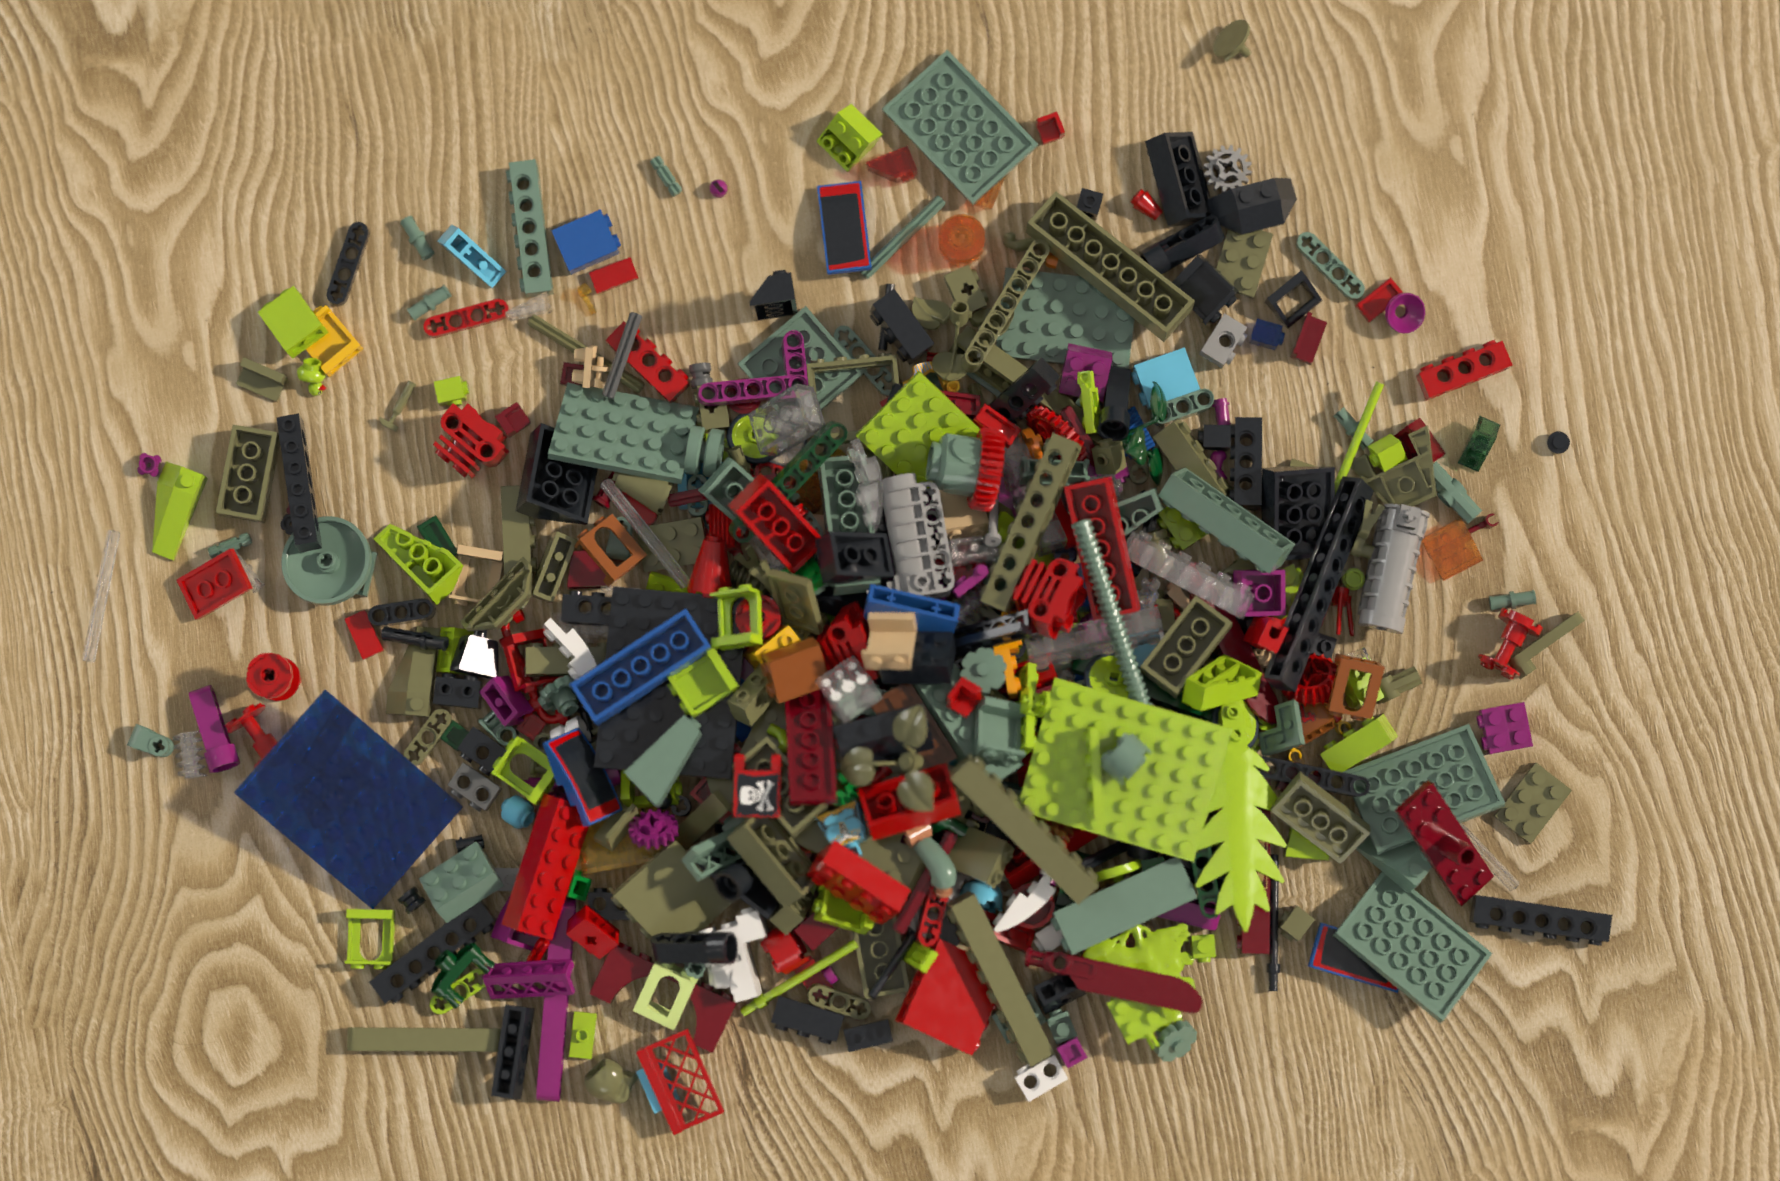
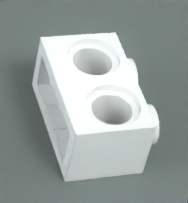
M1054 1054L1032 1067L1025 1065L1016 1071L1018 1075L1014 1077L1028 1102L1068 1079ZM1047 1064H1054L1056 1067L1055 1075L1051 1077L1046 1076L1043 1072L1044 1067ZM1028 1075L1036 1077L1037 1083L1033 1088H1027L1024 1085V1079Z

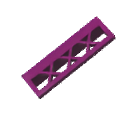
M572 959L495 963L492 969L488 966L490 971L484 974L482 978L491 999L573 995L575 992L570 978L574 968ZM564 981L566 987H559L554 982ZM539 982L546 986V988L540 989L533 985V983ZM513 984H520V985H522L523 987H525L526 989H525V990H519L518 988H516V987H514V986H512V985H513ZM493 985H499L503 987L505 990L495 991Z

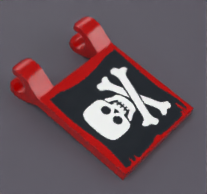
M735 754L733 817L780 818L781 755L774 754L771 756V771L744 770L745 755Z

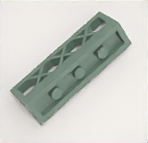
M737 826L692 847L681 861L697 882L723 870L730 864L743 860V857L727 839ZM726 848L734 850L735 856L726 854ZM711 855L720 858V864L710 861ZM695 863L704 865L705 871L701 873L695 866Z

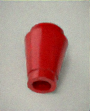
M1140 189L1130 200L1134 209L1152 218L1154 221L1163 212L1149 192Z

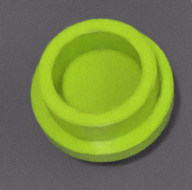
M1350 568L1343 575L1342 582L1346 588L1355 591L1364 585L1365 576L1361 570Z

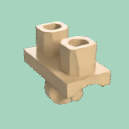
M591 345L574 350V361L584 362V370L574 369L572 382L583 384V388L594 386L595 371L596 379H602L603 372H608L610 366L603 365L604 357L597 356L598 346Z

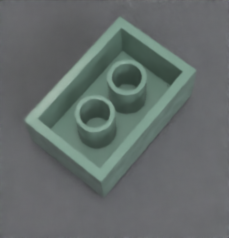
M477 841L419 878L432 905L446 923L504 886L488 855Z

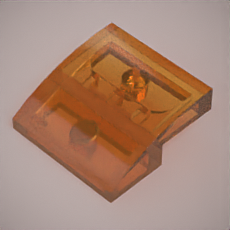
M1461 518L1424 536L1422 540L1429 558L1432 559L1440 579L1443 581L1483 561L1471 534Z

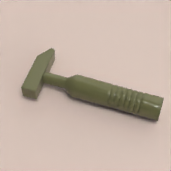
M407 382L393 408V415L389 421L379 417L382 425L395 432L397 431L398 426L394 425L393 422L404 409L416 387L415 383Z

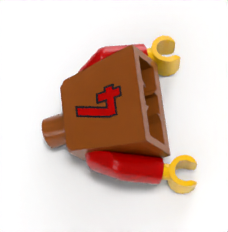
M1303 703L1299 704L1305 744L1335 728L1338 734H1344L1340 729L1342 724L1348 730L1351 729L1350 723L1342 721L1343 717L1329 714V711L1321 703H1316L1315 707L1312 704H1307L1306 707ZM1297 748L1289 749L1287 757L1291 762H1293L1291 759L1293 752H1298V756L1301 759L1302 754Z

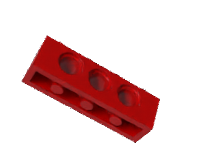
M625 321L605 340L615 352L618 349L626 326ZM638 329L634 341L639 343V347L635 351H630L627 363L664 399L672 403L690 386L687 381L689 377L680 368L676 371L671 366L673 362L664 353L660 356L655 351L656 345L648 338L643 340L638 335L641 332ZM648 356H652L655 358V363L649 367L645 366L643 360ZM662 372H670L671 378L669 381L662 382L659 380Z
M1495 340L1484 343L1483 348L1475 351V348H1471L1462 352L1463 356L1455 359L1454 356H1450L1441 360V365L1434 367L1433 364L1420 368L1421 372L1416 377L1426 401L1512 367V362L1503 341L1496 343ZM1479 356H1486L1489 359V365L1483 366L1479 362ZM1458 365H1467L1469 369L1468 374H1462L1458 370ZM1438 372H1445L1448 376V381L1441 382L1437 377Z

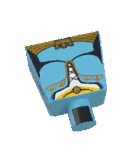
M854 801L816 817L830 843L836 840L857 855H863L859 843L866 841L868 836L861 803Z

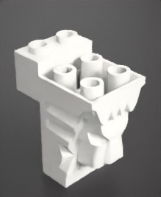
M752 907L740 910L741 915L736 916V921L721 925L722 929L716 931L714 926L699 931V933L733 932L738 942V954L733 964L705 963L708 969L709 985L717 989L730 988L735 1003L758 997L763 993L749 941L764 938L770 931L766 917Z

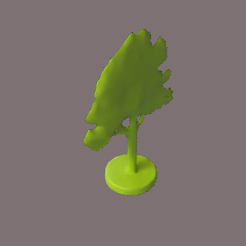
M1136 860L1097 872V881L1112 878L1115 884L1125 880L1124 874L1141 869V861ZM1179 923L1177 926L1157 929L1155 932H1151L1149 928L1139 924L1124 931L1112 940L1108 938L1086 948L1083 953L1084 958L1178 977L1195 988L1192 977H1181L1180 975L1184 965H1192L1195 960L1188 952L1180 953L1184 941L1188 942L1191 934L1188 932L1187 924ZM1143 931H1144V933L1146 934L1147 938H1143V936H1142V932H1143ZM1130 933H1133L1135 939L1134 948L1126 946V940ZM1161 1007L1169 1023L1161 1026L1156 1031L1161 1032L1168 1025H1175L1178 1021L1182 1020L1183 1015L1181 1012Z

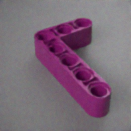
M791 330L785 334L782 340L785 376L705 383L699 388L698 401L704 406H717L802 397L808 388L802 334L796 330ZM789 337L796 338L799 343L798 346H789L787 339ZM797 359L801 363V367L793 369L790 367L789 361ZM799 381L803 384V390L795 391L791 384ZM777 383L781 387V392L772 393L769 385ZM754 385L758 388L759 393L754 396L750 395L747 392V387ZM731 387L736 390L737 394L735 397L730 398L725 395L724 390ZM706 389L711 390L714 393V398L706 400L702 396V392Z

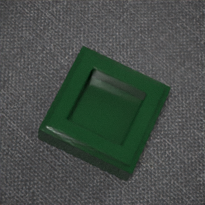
M452 720L440 739L456 751H459L457 748L469 731Z

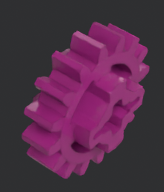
M659 808L656 812L649 809L647 814L640 812V817L634 816V822H629V836L632 839V843H637L639 848L645 845L646 850H649L651 846L658 849L661 844L666 847L667 841L673 842L674 836H678V822L675 819V815H670L668 810L661 813Z

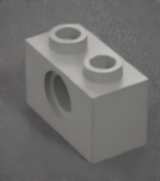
M1224 313L1199 355L1220 368H1223L1225 363L1230 365L1236 355L1233 352L1236 345L1241 346L1248 336L1244 333L1247 327ZM1227 337L1230 339L1231 345L1223 347L1219 343V339Z

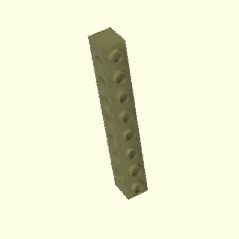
M1052 433L1051 438H1047L1043 447L1045 452L1042 459L1039 458L1034 468L1036 473L1033 480L1030 479L1026 485V496L1017 506V517L1008 527L1007 534L1009 535L1007 540L1001 544L998 555H1000L998 561L992 565L989 576H991L989 582L981 590L980 597L982 598L980 601L1007 614L1011 613L1015 603L1012 597L1013 590L1017 584L1020 585L1024 577L1022 573L1025 566L1029 565L1036 555L1064 490V486L1082 448L1077 442ZM1056 455H1061V461L1057 465H1052V458ZM1047 476H1052V482L1048 486H1043V479ZM1037 497H1042L1043 503L1039 507H1034V500ZM1028 518H1033V525L1030 528H1025V521ZM1019 539H1024V546L1021 549H1016V542ZM1010 560H1015V567L1012 570H1007V563ZM1006 581V588L1003 591H998L997 586L999 582Z

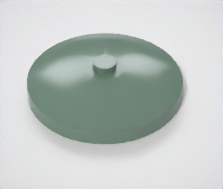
M324 516L318 517L322 549L299 552L295 546L292 533L285 544L281 565L287 585L297 596L311 604L329 606L350 599L363 587L371 570L372 553L366 537L354 524L339 517Z

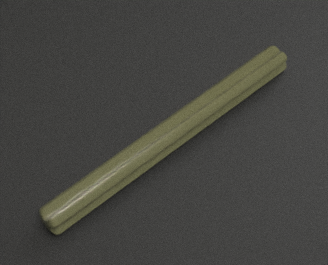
M533 314L528 321L529 326L573 353L577 348L587 347L537 315ZM604 358L603 365L610 366L611 369L612 362ZM623 371L620 382L640 393L644 388V382L629 372Z

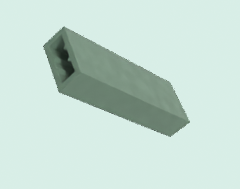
M1173 857L1088 896L1079 905L1075 902L1053 912V918L1050 920L1055 931L1060 930L1063 936L1060 942L1064 951H1069L1073 955L1198 897L1180 858Z

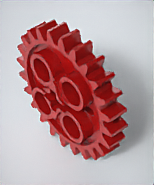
M1041 405L1034 407L1026 415L1025 419L1028 421L1026 424L1032 428L1035 435L1040 434L1043 444L1054 433L1075 441L1082 447L1076 461H1084L1087 458V448L1083 446L1084 442L1079 439L1080 435L1074 431L1073 427L1068 426V421L1064 422L1061 415L1056 416L1053 410L1050 412L1047 407L1043 408ZM1056 455L1058 460H1061V455Z

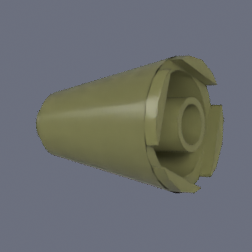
M614 472L612 478L613 481H616L614 486L658 515H662L668 495L671 493L674 483L619 472Z

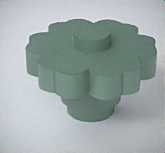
M981 647L976 653L969 652L966 658L962 660L963 670L960 673L961 677L963 676L981 687V694L988 695L991 689L999 690L1006 680L1004 675L1007 669L1006 663L1001 655L994 656V651L991 648L985 649Z
M569 675L559 677L554 683L544 687L540 692L541 696L538 698V702L544 711L549 709L555 711L557 709L563 716H570L578 710V696L570 683L575 681Z
M1180 1020L1175 1025H1168L1161 1032L1155 1031L1158 1038L1157 1042L1160 1046L1155 1047L1153 1050L1162 1061L1172 1062L1176 1057L1181 1058L1190 1051L1191 1044L1197 1039V1031L1188 1021Z

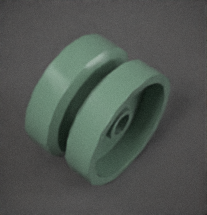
M692 425L686 448L685 474L697 475L700 472L702 462L705 477H711L719 468L724 453V430L712 428L706 441L705 428Z

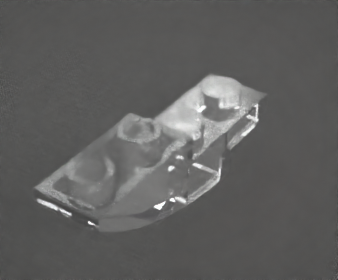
M858 438L850 441L846 451L850 463L853 462L855 465V477L858 483H862L858 485L854 497L857 505L863 509L864 514L862 516L866 527L870 526L871 531L876 532L883 509L882 476L876 456L867 458Z

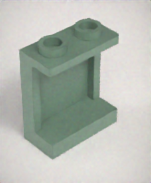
M987 696L975 706V756L983 757L985 760L1004 761L1005 764L1009 765L1017 764L1025 757V751L1020 750L1021 718L1025 715L1020 714V703Z

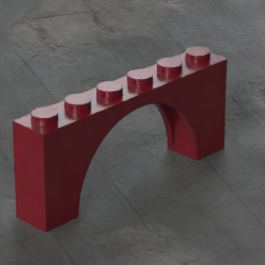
M620 942L619 945L608 953L589 994L611 1004L615 996L627 984L636 979L649 976L654 965L651 962L652 957L642 952L639 955L631 952L632 947ZM672 976L662 977L669 979L679 985L677 979H675ZM701 982L700 985L695 984L690 995L697 1019L693 1041L696 1046L714 1053L737 1003L733 1001L734 996L723 991L721 995L713 992V986Z

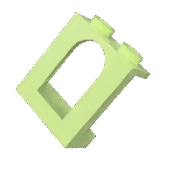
M655 962L633 1011L669 1029L675 1030L699 978L695 979L688 976L685 968L676 966L675 963ZM664 976L674 977L680 985L679 993L671 1010L651 1001L659 980Z

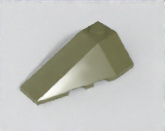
M417 626L415 632L420 633L424 631L430 632L431 635L436 636L440 634V628ZM408 645L388 690L386 714L425 718L431 716L438 649L428 648L425 650L421 649L420 646Z

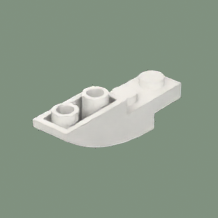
M551 618L544 623V635L551 642L555 640L561 646L559 650L566 658L571 657L573 659L567 667L569 668L568 673L574 680L597 667L588 647L574 629L565 634Z
M1043 870L1040 871L1043 876L1037 883L1034 880L1026 891L1029 893L1028 897L1021 892L1017 896L1013 894L1006 903L1009 907L1004 915L1000 912L992 923L995 925L993 929L995 932L1009 929L1030 917L1056 891V889L1049 885L1052 879Z

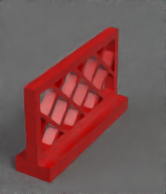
M688 1028L637 1050V1056L673 1136L725 1112ZM684 1035L688 1042L686 1052L673 1047L675 1040ZM672 1041L671 1046L665 1044V1043H668V1042ZM658 1046L669 1049L666 1059L657 1058L653 1049ZM671 1051L684 1055L680 1066L667 1062ZM687 1056L696 1060L698 1066L695 1072L682 1068ZM666 1065L678 1070L675 1081L665 1078L663 1072ZM681 1071L693 1076L690 1087L677 1083ZM696 1077L705 1080L707 1084L705 1093L692 1089ZM675 1086L688 1091L684 1102L674 1098L673 1091ZM690 1092L703 1097L699 1108L686 1103ZM705 1098L714 1101L718 1109L713 1112H707L701 1108ZM685 1107L697 1111L695 1119L687 1123L682 1116ZM699 1113L704 1114V1116L698 1118Z

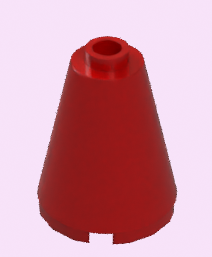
M709 534L707 538L703 539L687 585L688 593L696 594L697 591L703 594L702 597L713 598L710 597V593L718 592L719 588H732L726 540L722 539V536L718 534Z

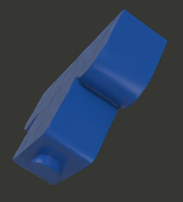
M870 584L864 617L868 621L869 612L915 613L917 631L953 632L954 634L958 622L960 604Z

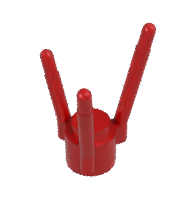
M1336 587L1331 600L1332 606L1337 607L1336 635L1341 633L1342 608L1346 607L1350 636H1354L1351 608L1352 596H1349V589L1345 587Z

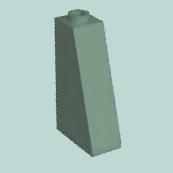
M684 715L624 772L658 808L662 805L702 736V733L698 730L701 725L693 717L688 719Z

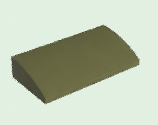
M1301 772L1289 783L1270 809L1272 813L1339 864L1371 833L1370 825Z

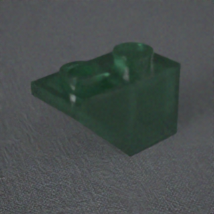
M1479 416L1469 435L1458 464L1479 472L1497 438L1500 424Z

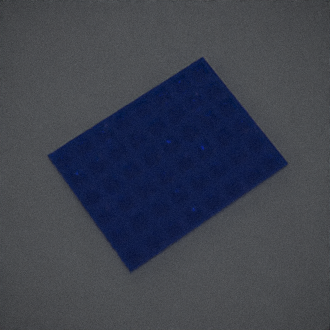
M326 689L320 693L234 791L235 795L372 910L463 808L457 800Z

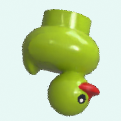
M306 358L297 370L298 379L310 383L308 391L311 395H321L323 390H326V386L321 383L326 376L325 372L320 368L321 361L316 358Z

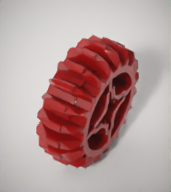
M1314 652L1308 658L1296 691L1282 690L1283 695L1287 696L1289 701L1296 700L1299 704L1303 703L1305 707L1307 704H1312L1315 707L1316 703L1324 705L1325 700H1329L1337 664L1333 663L1331 658H1326L1324 654L1317 656Z

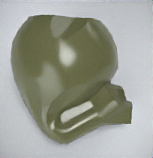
M603 1059L585 1075L584 1084L592 1096L604 1101L621 1104L628 1100L632 1086L639 1078L636 1072H630L629 1070L623 1072L622 1067L616 1061Z

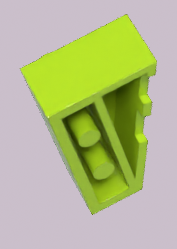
M1224 654L1186 678L1182 702L1190 705L1193 709L1203 711L1258 696L1262 672Z
M1384 713L1376 719L1373 716L1372 719H1366L1361 723L1363 727L1357 731L1352 728L1342 734L1344 739L1338 743L1334 739L1323 746L1325 751L1320 755L1330 770L1344 772L1398 737Z

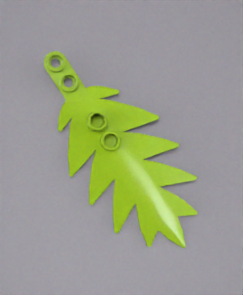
M1232 702L1223 705L1221 708L1222 726L1231 728L1232 732H1236L1239 738H1234L1231 732L1208 813L1220 808L1222 809L1203 829L1197 850L1220 842L1223 843L1203 869L1195 884V888H1199L1228 872L1218 895L1215 914L1218 915L1233 905L1236 918L1243 931L1247 932L1255 904L1266 912L1270 911L1267 895L1257 872L1279 883H1284V879L1276 864L1257 840L1283 848L1287 844L1267 817L1257 808L1270 811L1278 798L1261 773L1255 768L1257 767L1266 772L1269 771V767L1262 757L1251 748H1248L1243 711L1238 704ZM1229 710H1233L1236 716H1231Z

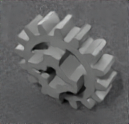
M1221 145L1220 152L1213 149V157L1210 155L1206 157L1209 163H1204L1203 168L1208 171L1203 176L1210 178L1207 185L1214 184V191L1221 188L1223 193L1227 189L1230 190L1243 186L1242 183H1248L1249 179L1245 176H1251L1252 171L1247 169L1251 166V162H1245L1248 155L1244 154L1241 156V148L1233 151V145H1230L1229 149L1226 150L1224 145ZM1222 156H1231L1227 159L1220 158ZM1237 161L1241 164L1242 172L1237 167ZM1230 166L1231 170L1225 173L1224 168ZM1213 167L1217 170L1218 178L1213 173ZM1228 180H1233V181H1235V182H1233V183H1224L1225 181H1228Z

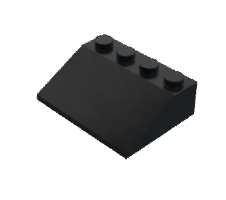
M541 423L530 433L515 511L535 519L587 525L598 468L548 459V451L555 428Z
M1335 467L1262 468V521L1295 543L1286 560L1311 558L1335 497Z

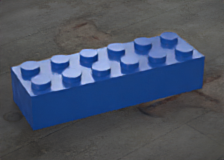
M684 609L570 683L592 720L598 726L669 680L668 676H674L707 655L706 652L712 648L687 609Z

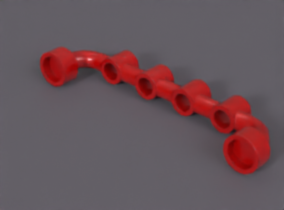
M522 609L513 615L511 622L514 620L518 624L525 620ZM510 623L501 627L503 638L499 639L502 649L501 640L512 635L509 628ZM515 646L522 675L524 677V658L520 654L518 647ZM524 677L528 683L534 682L532 677ZM538 692L528 693L531 699L527 701L534 709L531 713L536 711L540 719L545 723H560L564 726L570 720L569 716H563L557 709L555 710L556 715H549L538 702L540 697Z

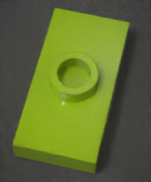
M915 941L904 956L903 961L926 973L938 956V953Z
M574 1011L569 1057L592 1059L597 1013Z

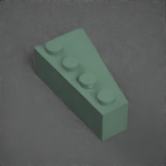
M1157 487L1117 502L1125 536L1165 509L1161 498L1158 496Z

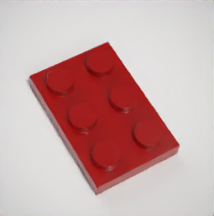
M234 548L226 550L176 580L195 620L205 617L253 589Z

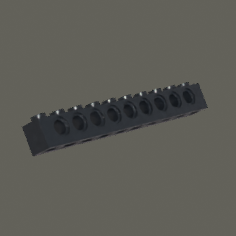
M1342 477L1285 621L1284 627L1289 630L1278 653L1272 654L1263 678L1278 690L1295 692L1361 526L1365 500H1371L1374 490L1361 478Z

